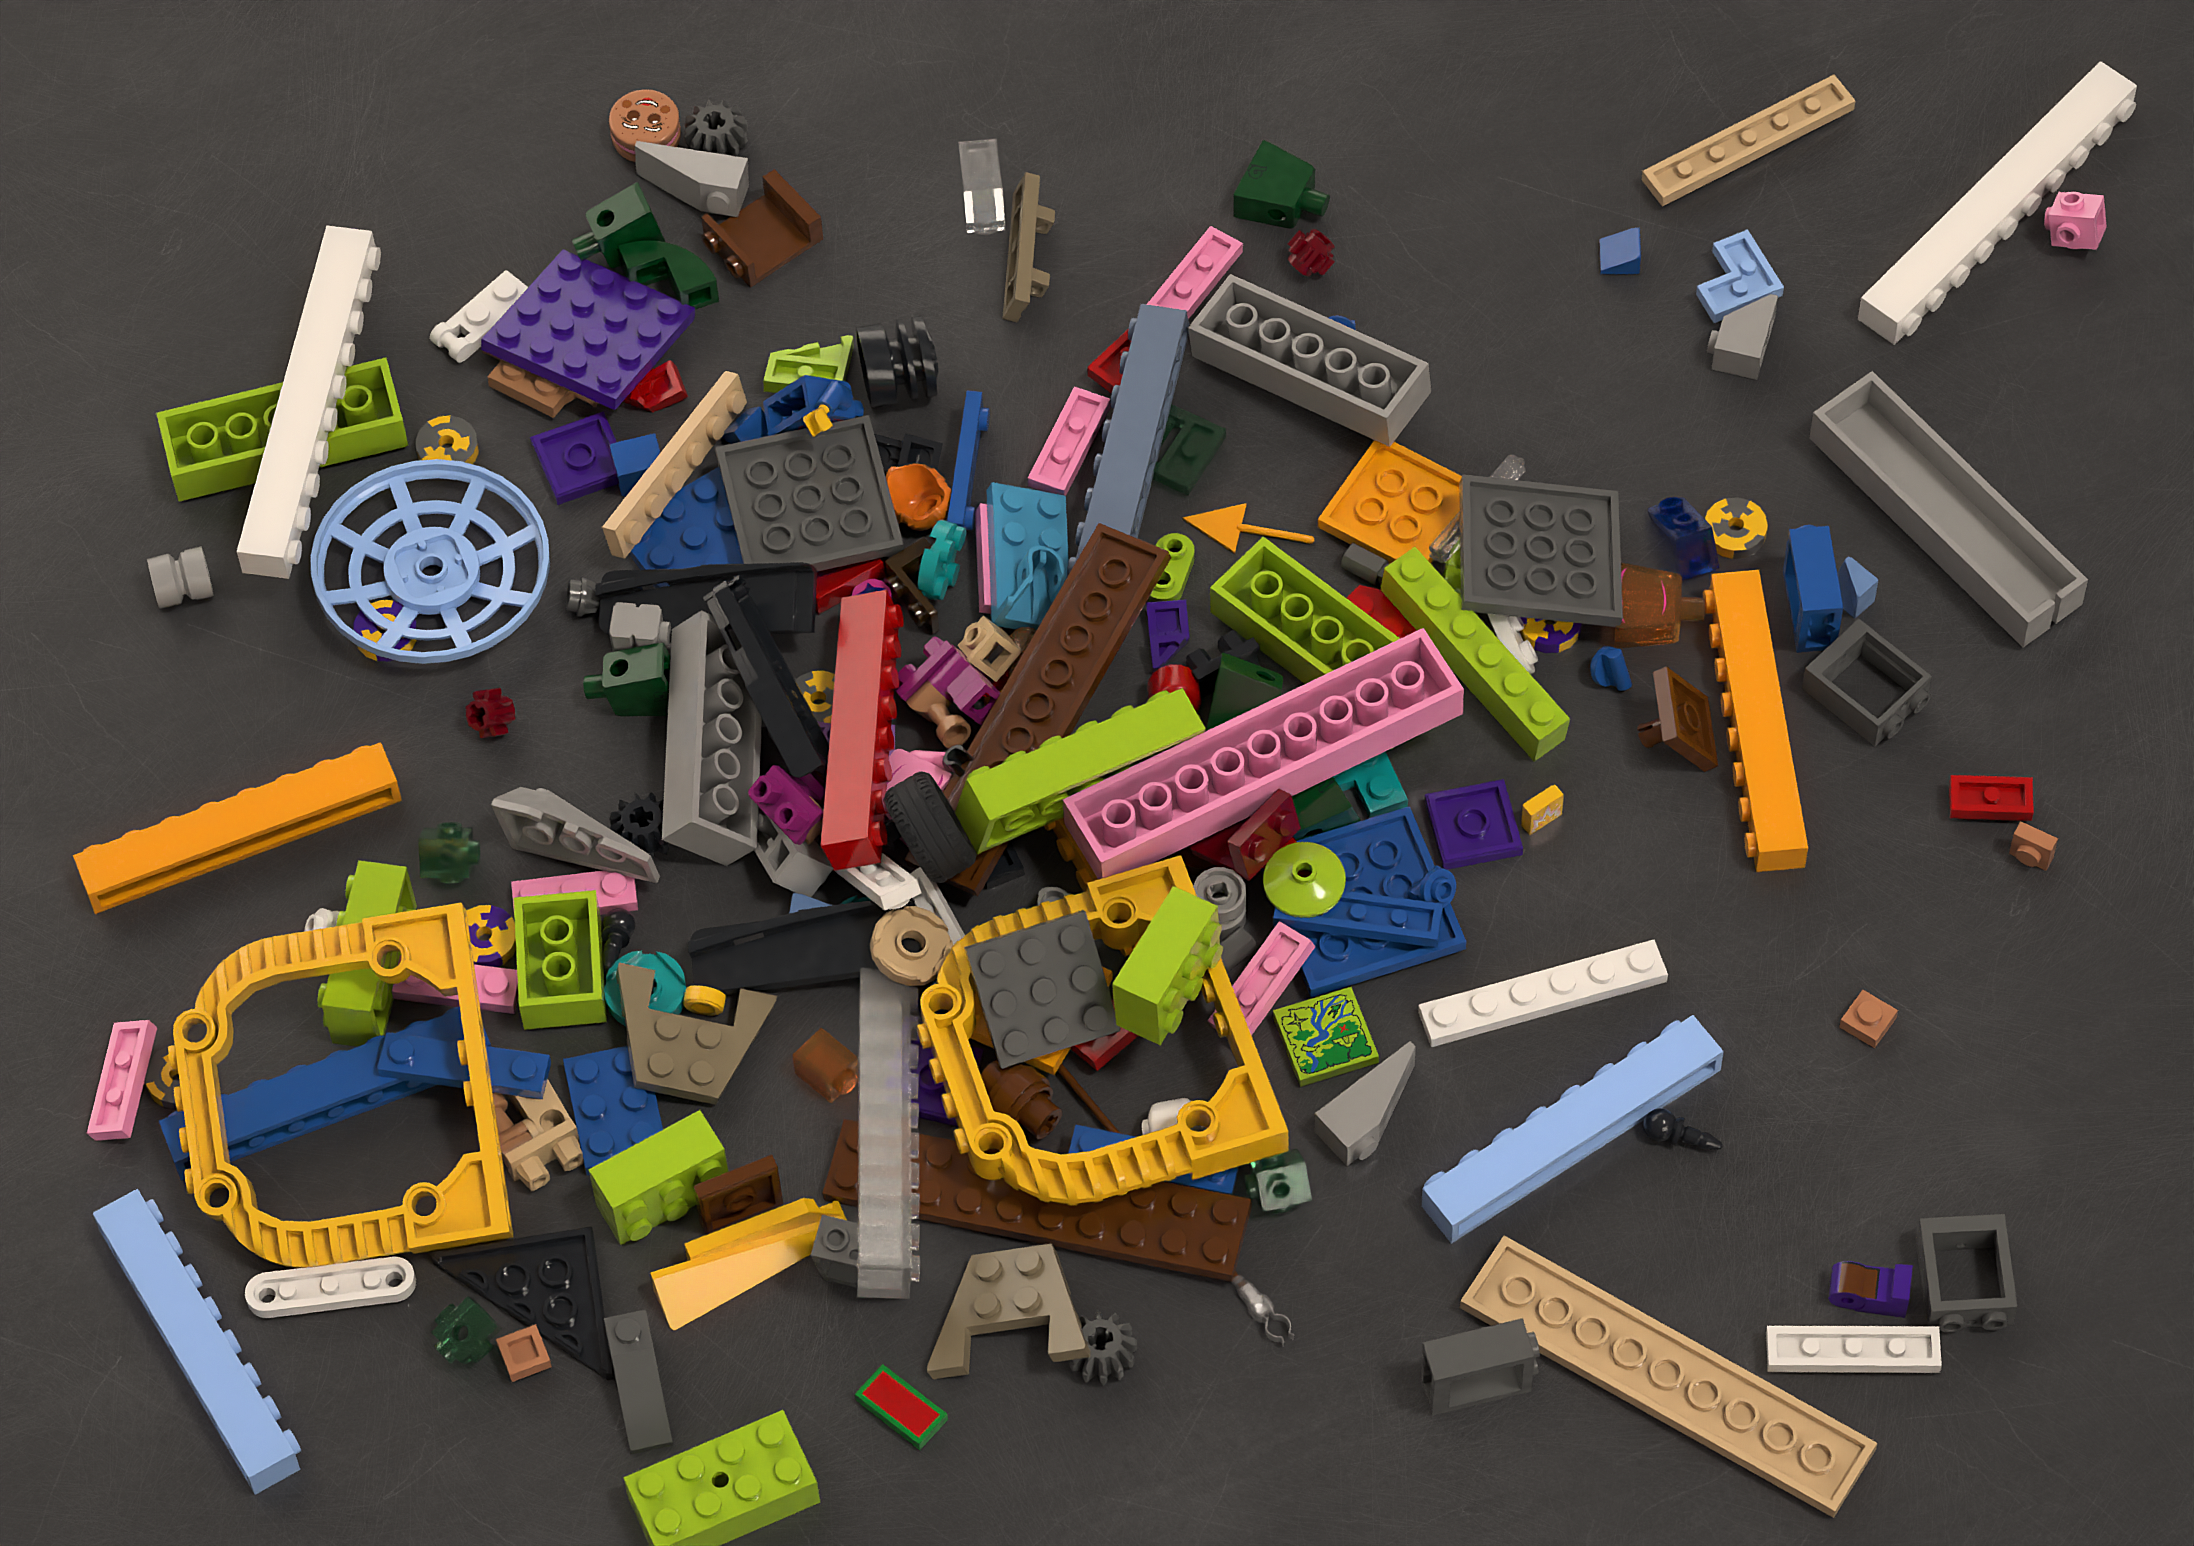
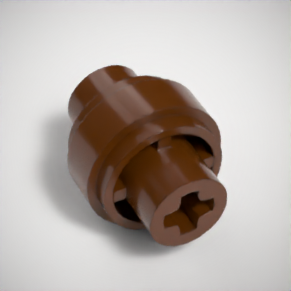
M997 1060L990 1063L983 1070L981 1077L994 1112L1007 1114L1018 1122L1023 1132L1028 1130L1037 1139L1045 1138L1055 1129L1062 1117V1110L1051 1101L1053 1089L1050 1087L1049 1080L1032 1066L1025 1067L1021 1064L1012 1068L1008 1066L1001 1069Z

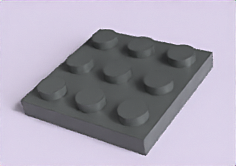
M1081 910L964 947L996 1058L1001 1069L1121 1031L1120 1027L1116 1025L1114 1006L1086 911Z

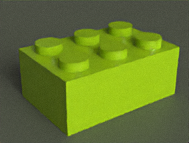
M1175 886L1172 887L1112 983L1117 1026L1158 1045L1162 1044L1168 1032L1173 1034L1177 1030L1183 1017L1182 1009L1188 1000L1194 1001L1203 984L1202 977L1208 967L1214 968L1217 965L1223 952V946L1220 945L1222 925L1219 924L1217 905Z
M596 890L514 897L518 997L524 1030L607 1022L601 915Z
M699 1110L588 1170L596 1206L619 1244L622 1245L630 1240L637 1241L644 1238L651 1232L652 1228L667 1220L674 1221L684 1216L689 1208L697 1205L693 1186L728 1172L724 1147Z

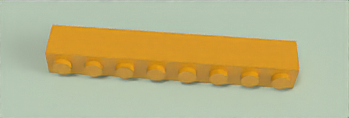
M1759 570L1711 574L1710 588L1703 591V604L1705 614H1712L1714 624H1709L1711 648H1718L1719 658H1715L1717 682H1724L1725 693H1721L1723 717H1730L1731 727H1728L1726 732L1729 752L1735 751L1737 762H1733L1732 766L1735 787L1741 786L1743 797L1739 798L1738 801L1741 822H1748L1749 833H1745L1744 837L1747 857H1754L1756 872L1805 868L1808 844Z
M380 742L372 746L358 747L352 753L334 760L320 761L312 768L304 771L282 775L274 782L266 785L244 789L236 796L225 800L206 803L199 809L187 814L168 817L159 824L149 828L127 832L121 838L108 843L91 845L84 849L83 852L73 855L93 911L97 914L402 801L396 777Z

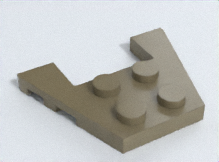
M619 963L616 971V980L620 988V1004L622 1016L625 1018L626 1040L634 1088L716 1105L749 1047L756 1039L765 1020L772 1012L777 996L740 988L733 1026L649 1009L655 970Z
M1051 1243L971 1255L927 1365V1372L932 1379L969 1374L972 1335L1049 1324L1048 1355L1053 1362L1090 1357V1349L1081 1329L1082 1325L1070 1296L1069 1286L1057 1251Z

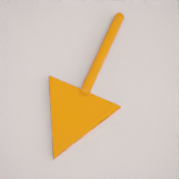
M1247 503L1183 517L1184 521L1234 554L1240 532L1310 544L1314 542V537L1310 535L1242 524Z

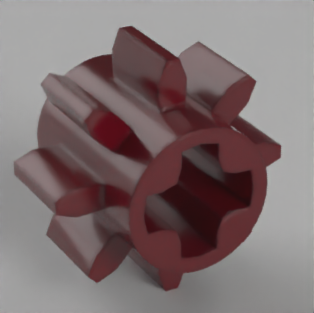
M1312 229L1306 234L1299 230L1288 242L1290 246L1288 250L1292 253L1288 257V261L1297 271L1307 277H1310L1317 271L1324 275L1335 262L1332 259L1334 255L1331 253L1335 248L1334 244L1317 229Z
M501 688L473 692L475 701L470 702L465 707L469 727L479 731L480 738L508 734L506 725L516 718L513 700L501 695Z

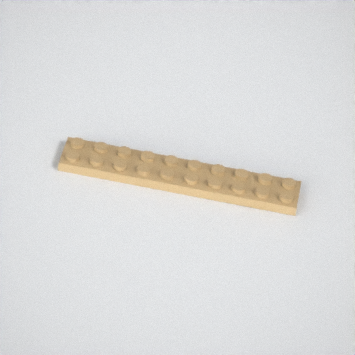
M1503 1236L1460 1301V1308L1491 1326L1523 1318L1527 1333H1535L1540 1353L1833 1518L1876 1451L1877 1442L1506 1236Z

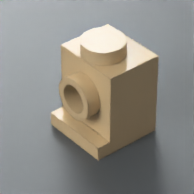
M984 615L978 622L972 623L966 628L963 640L957 645L967 656L966 659L995 682L999 680L1022 653L1007 633ZM1001 645L1005 649L991 664L987 660L988 657Z

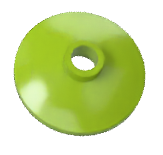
M1297 842L1282 847L1269 859L1263 874V886L1269 901L1281 912L1298 918L1316 917L1331 910L1341 899L1346 884L1345 870L1340 859L1328 848L1312 842ZM1309 870L1312 874L1308 877H1301L1297 872Z

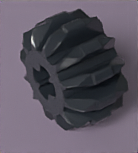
M634 792L631 803L619 800V811L611 812L609 817L610 830L650 854L652 860L654 852L658 851L667 855L669 850L668 842L662 840L664 800L657 802L656 796L652 792L646 799H640V796Z

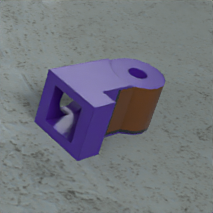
M1853 1261L1838 1262L1833 1265L1831 1271L1829 1301L1835 1306L1853 1309L1857 1312L1905 1318L1909 1303L1913 1265L1895 1264V1269L1865 1266Z

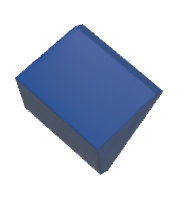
M759 406L747 409L724 431L722 438L733 444L765 437L768 428L762 408Z

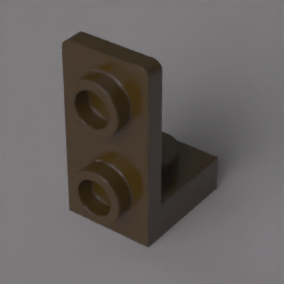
M923 537L885 561L887 578L884 579V583L890 588L891 595L895 599L901 598L907 605L908 613L915 624L919 627L924 625L933 635L939 631L938 612L913 583L918 582L925 548L931 549L932 547L926 538Z

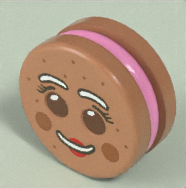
M654 90L630 92L622 96L610 111L609 126L613 146L627 160L636 162V141L677 147L680 142L681 126L678 109L675 103L661 92Z

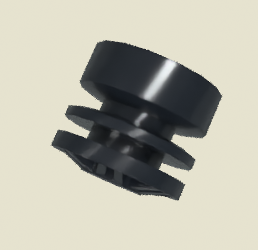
M921 315L911 317L912 335L908 336L902 319L896 320L895 338L888 339L881 323L856 328L861 370L871 408L897 404V386L903 384L911 400H918V381H922L927 398L937 396L938 362L932 336L926 329Z

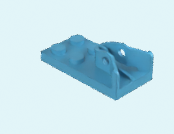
M992 482L986 490L991 620L999 627L1035 633L1067 579L1069 557L1066 496Z

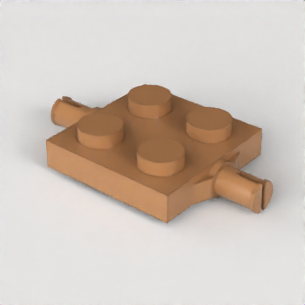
M482 351L484 354L500 360L488 376L489 387L552 418L558 414L565 404L575 398L593 407L597 406L598 402Z

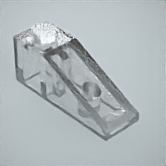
M987 139L959 142L967 233L990 235L996 231L1006 230L997 140Z

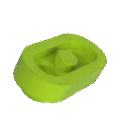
M1171 533L1161 537L1156 544L1157 547L1167 550L1170 554L1171 559L1159 579L1169 583L1165 585L1157 583L1147 600L1148 602L1180 600L1195 560L1193 542L1183 534ZM1172 548L1181 549L1179 552L1169 551Z

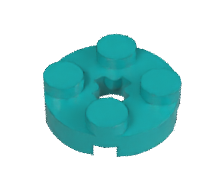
M939 520L929 536L937 540L933 543L931 549L925 548L918 575V589L922 590V594L926 598L935 601L943 600L947 587H954L957 581L960 564L954 562L957 550L960 551L966 537V528L960 527L956 523Z
M634 951L619 958L608 970L604 987L606 1005L610 1014L622 1025L626 1026L620 1004V988L616 980V971L619 963L655 970L653 985L656 987L650 996L649 1009L677 1015L682 1011L686 989L685 976L677 961L669 955L657 951L656 955Z

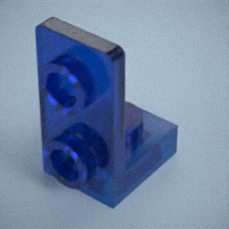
M1684 497L1666 498L1658 505L1648 508L1649 517L1671 539L1677 575L1682 580L1720 568L1712 526Z

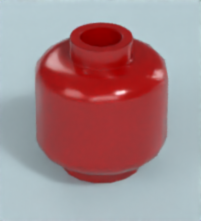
M1180 664L1163 666L1153 672L1148 679L1147 692L1149 698L1161 691L1167 690L1169 693L1183 688L1195 711L1198 713L1201 709L1202 695L1200 686L1189 667Z

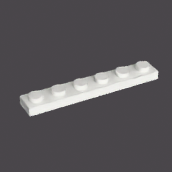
M1650 940L1419 1004L1418 1013L1431 1047L1662 984L1667 982L1668 973L1655 940Z

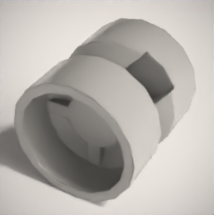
M202 546L184 550V552L180 553L178 560H174L170 554L147 559L159 609L181 604L185 594L191 599L196 600L214 596Z
M1213 867L1203 871L1196 878L1193 887L1197 897L1218 906L1219 924L1222 925L1220 941H1222L1238 927H1244L1246 923V885L1239 874L1225 867Z

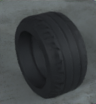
M917 772L886 791L884 802L888 812L912 855L931 882H945L975 863L976 851L953 808L930 773Z

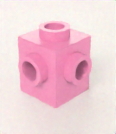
M2058 192L2053 206L2047 207L2044 219L2045 229L2050 230L2051 246L2097 250L2107 227L2104 195Z

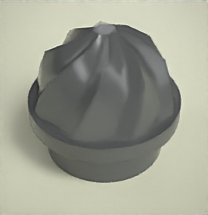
M580 577V580L570 579L566 593V611L576 612V616L580 617L589 613H595L600 608V598L595 596L596 583L586 577Z

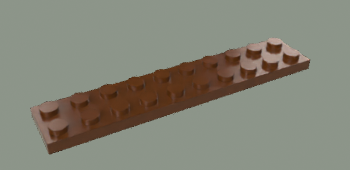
M1098 523L967 750L974 760L972 762L966 761L961 765L965 770V774L963 777H958L954 773L943 792L954 812L967 776L974 770L983 766H989L990 769L1003 764L1007 757L1016 752L1025 751L1027 754L1039 749L1040 745L1054 736L1065 738L1071 735L1168 565L1171 557L1167 550ZM1009 841L977 854L975 863L971 867L947 879L945 883L978 897ZM909 851L905 861L909 867L918 869L920 866L911 851Z
M848 1119L843 1121L822 1193L824 1201H839L840 1204L1040 1244L1051 1243L1055 1247L1233 1282L1252 1208V1202L1249 1198L1163 1181L1152 1184L1148 1188L1143 1189L1141 1187L1128 1191L1127 1194L1121 1196H1111L1097 1203L1086 1202L1078 1203V1205H1067V1203L1052 1201L1048 1203L1040 1201L1038 1197L1032 1196L1019 1188L1017 1191L1005 1182L1004 1178L988 1180L979 1176L972 1167L968 1152L960 1154L957 1143L954 1140ZM995 1148L984 1151L985 1154L990 1155L1000 1152L999 1149Z

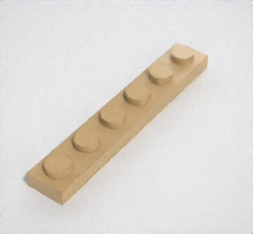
M1832 75L1643 170L1641 180L1663 207L1853 111L1855 99L1838 78Z
M728 371L722 374L602 526L612 556L624 559L627 557L634 546L641 541L643 535L656 518L662 514L663 509L674 495L681 490L683 484L695 468L702 463L713 445L723 436L724 431L731 422L742 412L747 400L738 374Z

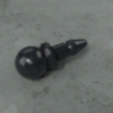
M613 909L606 914L603 920L601 937L605 947L602 956L604 966L608 969L619 959L621 949L629 944L630 936L635 930V919L625 909Z
M1654 1109L1644 1119V1131L1654 1141L1663 1142L1669 1140L1672 1145L1676 1146L1677 1140L1681 1139L1682 1142L1693 1146L1698 1145L1699 1148L1707 1150H1720L1723 1147V1144L1710 1133H1702L1700 1130L1690 1126L1685 1127L1683 1125L1685 1118L1679 1117L1676 1119L1673 1113L1667 1109Z

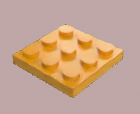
M1374 440L1319 516L1318 528L1349 544L1355 543L1388 560L1389 564L1414 547L1432 563L1460 523L1459 483L1462 476L1396 442H1393L1389 447Z

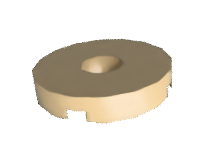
M905 906L904 909L896 911L893 909L886 912L876 923L870 940L872 959L880 972L894 982L907 986L925 985L937 979L939 969L950 953L953 941L950 940V936L947 933L948 928L944 921L934 913L917 906ZM905 938L915 939L922 946V951L918 953L909 952L902 946L901 941Z

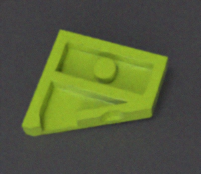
M842 336L841 344L820 348L818 342L803 345L799 349H785L770 353L763 380L764 392L777 393L803 375L845 381L854 348L853 336Z

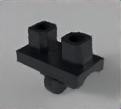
M1232 630L1221 636L1217 641L1218 650L1221 654H1230L1260 666L1257 657V651L1260 650V646L1254 638L1246 641L1235 630ZM1199 648L1187 655L1186 667L1192 670L1194 678L1199 683L1203 698L1214 692L1222 655L1211 659L1205 649Z

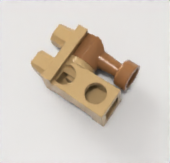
M548 1079L543 1099L509 1095L510 1101L524 1118V1120L515 1125L505 1113L508 1102L503 1094L493 1093L502 1160L514 1181L521 1179L531 1191H535L546 1185L550 1180L549 1173L544 1166L545 1164L557 1158L564 1171H571L584 1163L577 1127L569 1117Z

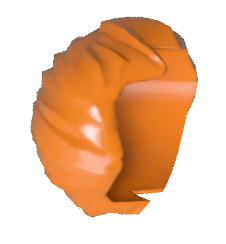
M914 463L888 469L886 480L898 524L903 523L907 528L915 531H926L930 528L933 529L939 520L947 519L952 489L947 486L946 479L935 468H930L925 464Z

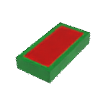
M884 1364L855 1393V1400L919 1450L948 1421V1414Z

